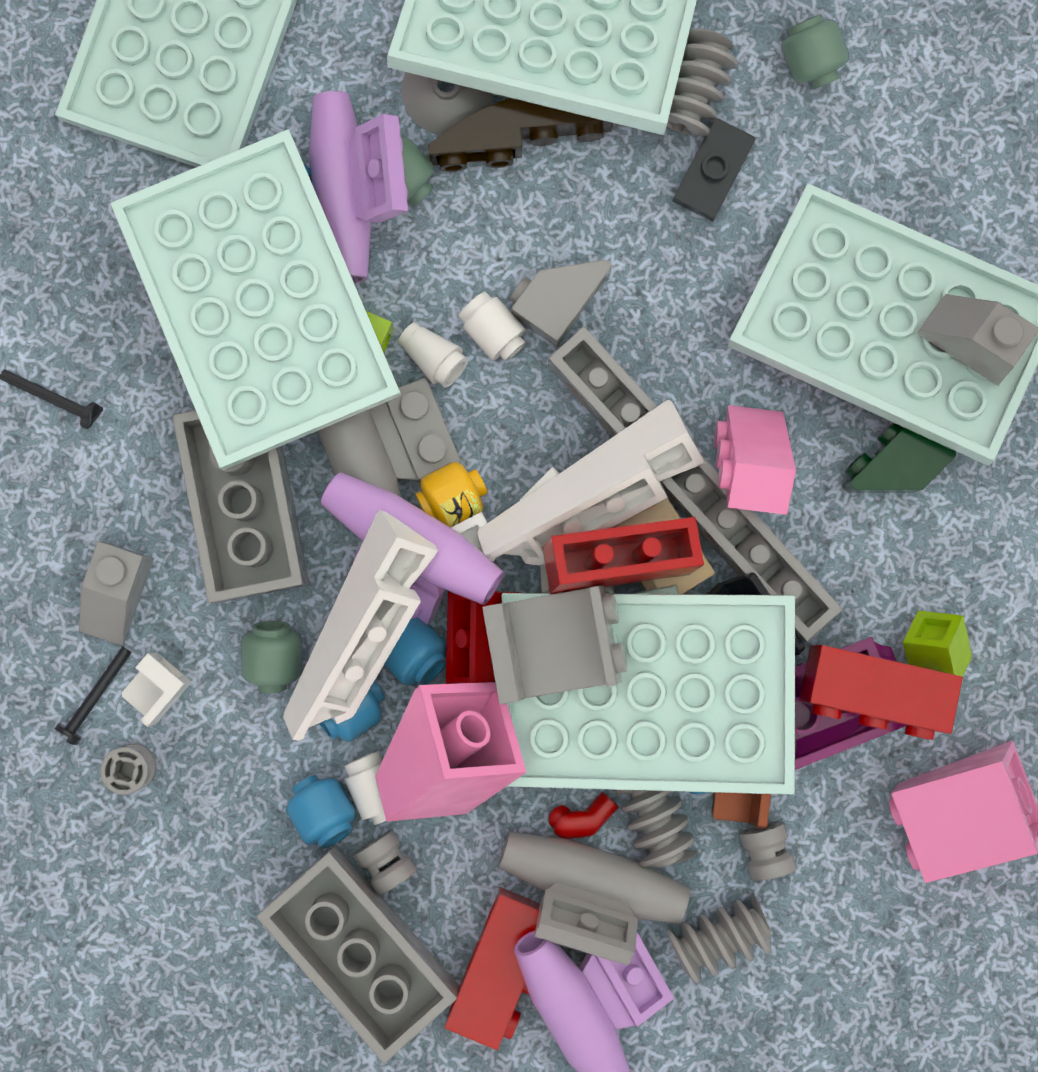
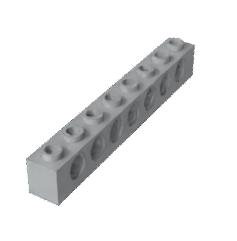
M584 326L548 359L550 370L612 437L657 407ZM703 456L702 458L705 463L660 481L668 499L685 518L696 517L698 532L738 576L753 572L758 576L770 595H795V631L802 641L808 642L843 610L754 511L728 508L726 489L718 488L719 473Z

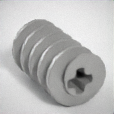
M703 28L689 30L666 128L684 135L708 136L710 129L700 122V119H715L717 112L707 103L708 101L722 103L724 95L714 86H729L731 81L730 76L721 69L732 70L736 69L738 65L737 59L729 54V50H733L734 45L724 35Z
M615 790L616 794H629L632 797V800L622 806L621 809L622 812H633L638 815V818L628 824L627 828L628 830L643 831L644 836L633 843L635 849H649L650 854L639 861L641 867H666L686 861L699 854L696 850H685L693 844L695 839L690 832H679L689 822L686 815L673 814L683 804L680 797L666 796L671 791Z
M751 893V909H748L739 899L733 902L734 916L732 917L723 907L716 908V924H713L705 914L699 915V931L697 932L687 921L682 922V938L680 939L669 928L666 929L684 974L687 973L696 984L701 982L702 966H705L714 977L719 975L718 960L721 958L731 969L736 968V952L738 951L749 962L754 960L753 945L758 944L766 954L771 953L772 934L754 893Z

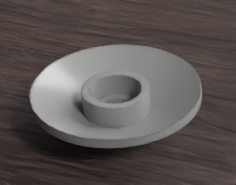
M408 72L404 74L401 91L405 109L411 119L428 132L441 135L445 130L465 117L491 105L493 93L455 84L452 91L442 92L438 88L440 80Z

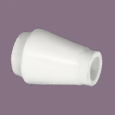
M416 322L410 324L398 340V344L404 348L432 384L440 383L445 388L449 387L460 377L468 364V358L462 354V347L421 327Z

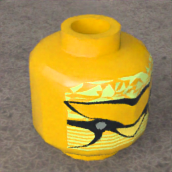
M455 461L423 476L420 480L421 491L415 493V496L424 512L451 528L480 512L483 513L481 497L488 494V491L477 469L467 472L461 463Z

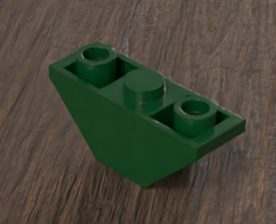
M892 422L877 438L882 446L874 453L876 456L871 459L864 452L844 471L851 479L847 480L842 487L848 493H914L921 491L956 457V451Z

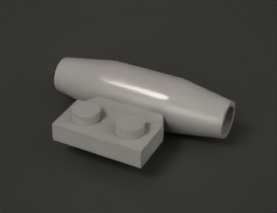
M427 378L399 387L402 396L317 431L335 476L342 472L401 497L397 480L418 482L423 476L451 462L461 463Z
M509 831L498 865L499 869L545 891L540 902L534 937L629 966L635 953L638 919L680 924L686 913L690 897L689 887L650 867H641L638 861L563 838Z

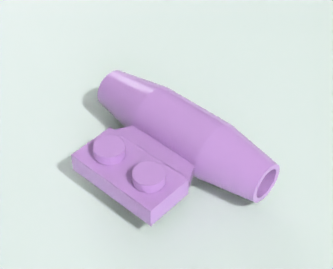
M327 91L314 95L312 99L309 141L311 182L354 283H359L368 279L372 222L381 223L408 211V190L405 184L402 155L403 142L400 136L399 116L381 114L358 126L350 95L342 91Z
M342 472L338 473L331 480L323 493L321 505L362 541H364L377 511L383 510L436 545L438 549L437 554L409 588L415 590L421 600L411 619L418 617L427 625L430 624L437 614L445 590L485 605L497 590L504 576L503 570L459 532L395 493Z
M535 930L524 935L514 947L517 962L535 1008L568 1063L576 1072H631L616 1030L635 1025L637 1027L674 999L638 932L635 953L629 966L587 953L578 967L559 944L534 937Z

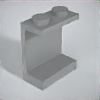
M604 585L482 607L499 705L519 702L530 697L606 685L607 687L614 686L622 682L620 673L627 672V660L623 643L615 644L611 625L619 622L614 594L606 595Z

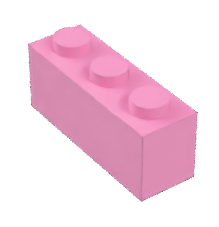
M728 405L725 421H717L714 433V448L717 449L716 468H720L718 488L726 489L728 508L787 515L796 467L784 413L781 411Z

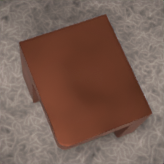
M714 792L711 815L718 820L750 823L756 828L766 829L771 794Z

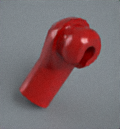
M602 791L585 811H571L564 805L556 806L549 813L548 823L554 828V833L563 839L591 837L598 832L619 806Z

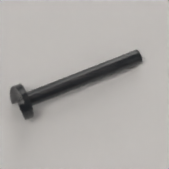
M6 369L0 374V380L80 417V426L82 428H91L94 421L103 411V407L95 402H91L87 407H84Z
M124 646L119 650L66 726L58 723L54 728L61 735L68 737L67 743L72 745L79 743L81 737L76 734V731L132 652Z

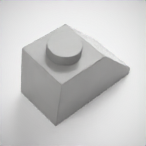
M606 260L539 270L532 281L524 277L509 299L515 303L512 307V314L522 324L557 348L609 276L612 264Z
M945 294L917 334L999 386L1037 335L1038 327L999 302Z
M97 541L81 588L79 631L124 646L154 558L112 543Z

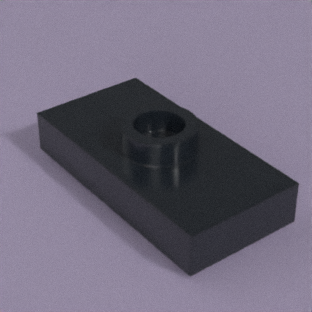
M717 117L713 120L708 136H705L672 200L712 222L756 140V137Z

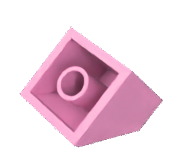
M496 682L419 685L414 690L375 775L386 822L467 814L527 773L508 705H499Z
M1013 740L897 784L891 793L893 797L889 799L891 814L898 826H904L909 842L906 843L909 862L914 870L920 869L925 883L1038 854V805Z

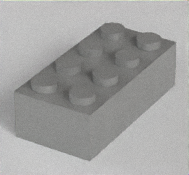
M196 410L172 415L208 603H222L310 585L283 446L222 470L219 468Z
M336 844L271 900L256 916L384 1064L458 997L459 984L382 896L377 895L368 880Z

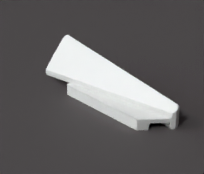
M671 400L663 402L478 530L477 535L483 554L491 561H494L495 558L502 554L521 556L525 564L543 565L545 561L542 547L551 536L612 528L668 498L660 481L705 463Z
M378 510L284 711L283 717L292 740L300 741L304 739L309 727L330 718L336 724H339L354 716L421 602L416 591L409 588L435 557L438 549L435 544L383 510Z

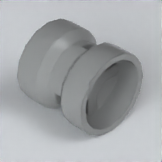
M128 744L112 750L104 757L100 776L103 784L110 791L119 795H128L146 787L153 781L157 772V762L154 754L147 747L140 744Z
M783 821L770 822L767 824L766 829L751 827L739 832L741 845L748 851L751 858L747 867L752 881L782 877L797 869L793 854L786 850L785 841L788 834Z
M393 830L387 831L353 854L360 868L367 869L372 876L370 884L378 896L398 886L417 871L410 857L403 856L400 852V841ZM394 859V861H392L382 869L378 870V868L382 867L383 865Z

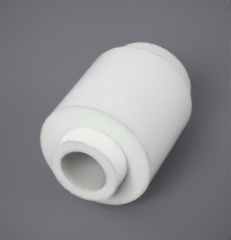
M486 291L469 302L458 316L465 323L463 329L492 361L502 357L506 362L514 357L526 344L522 337L527 329L498 297L491 298Z
M379 750L344 765L348 774L344 779L362 820L372 818L374 825L386 821L375 777L383 760Z

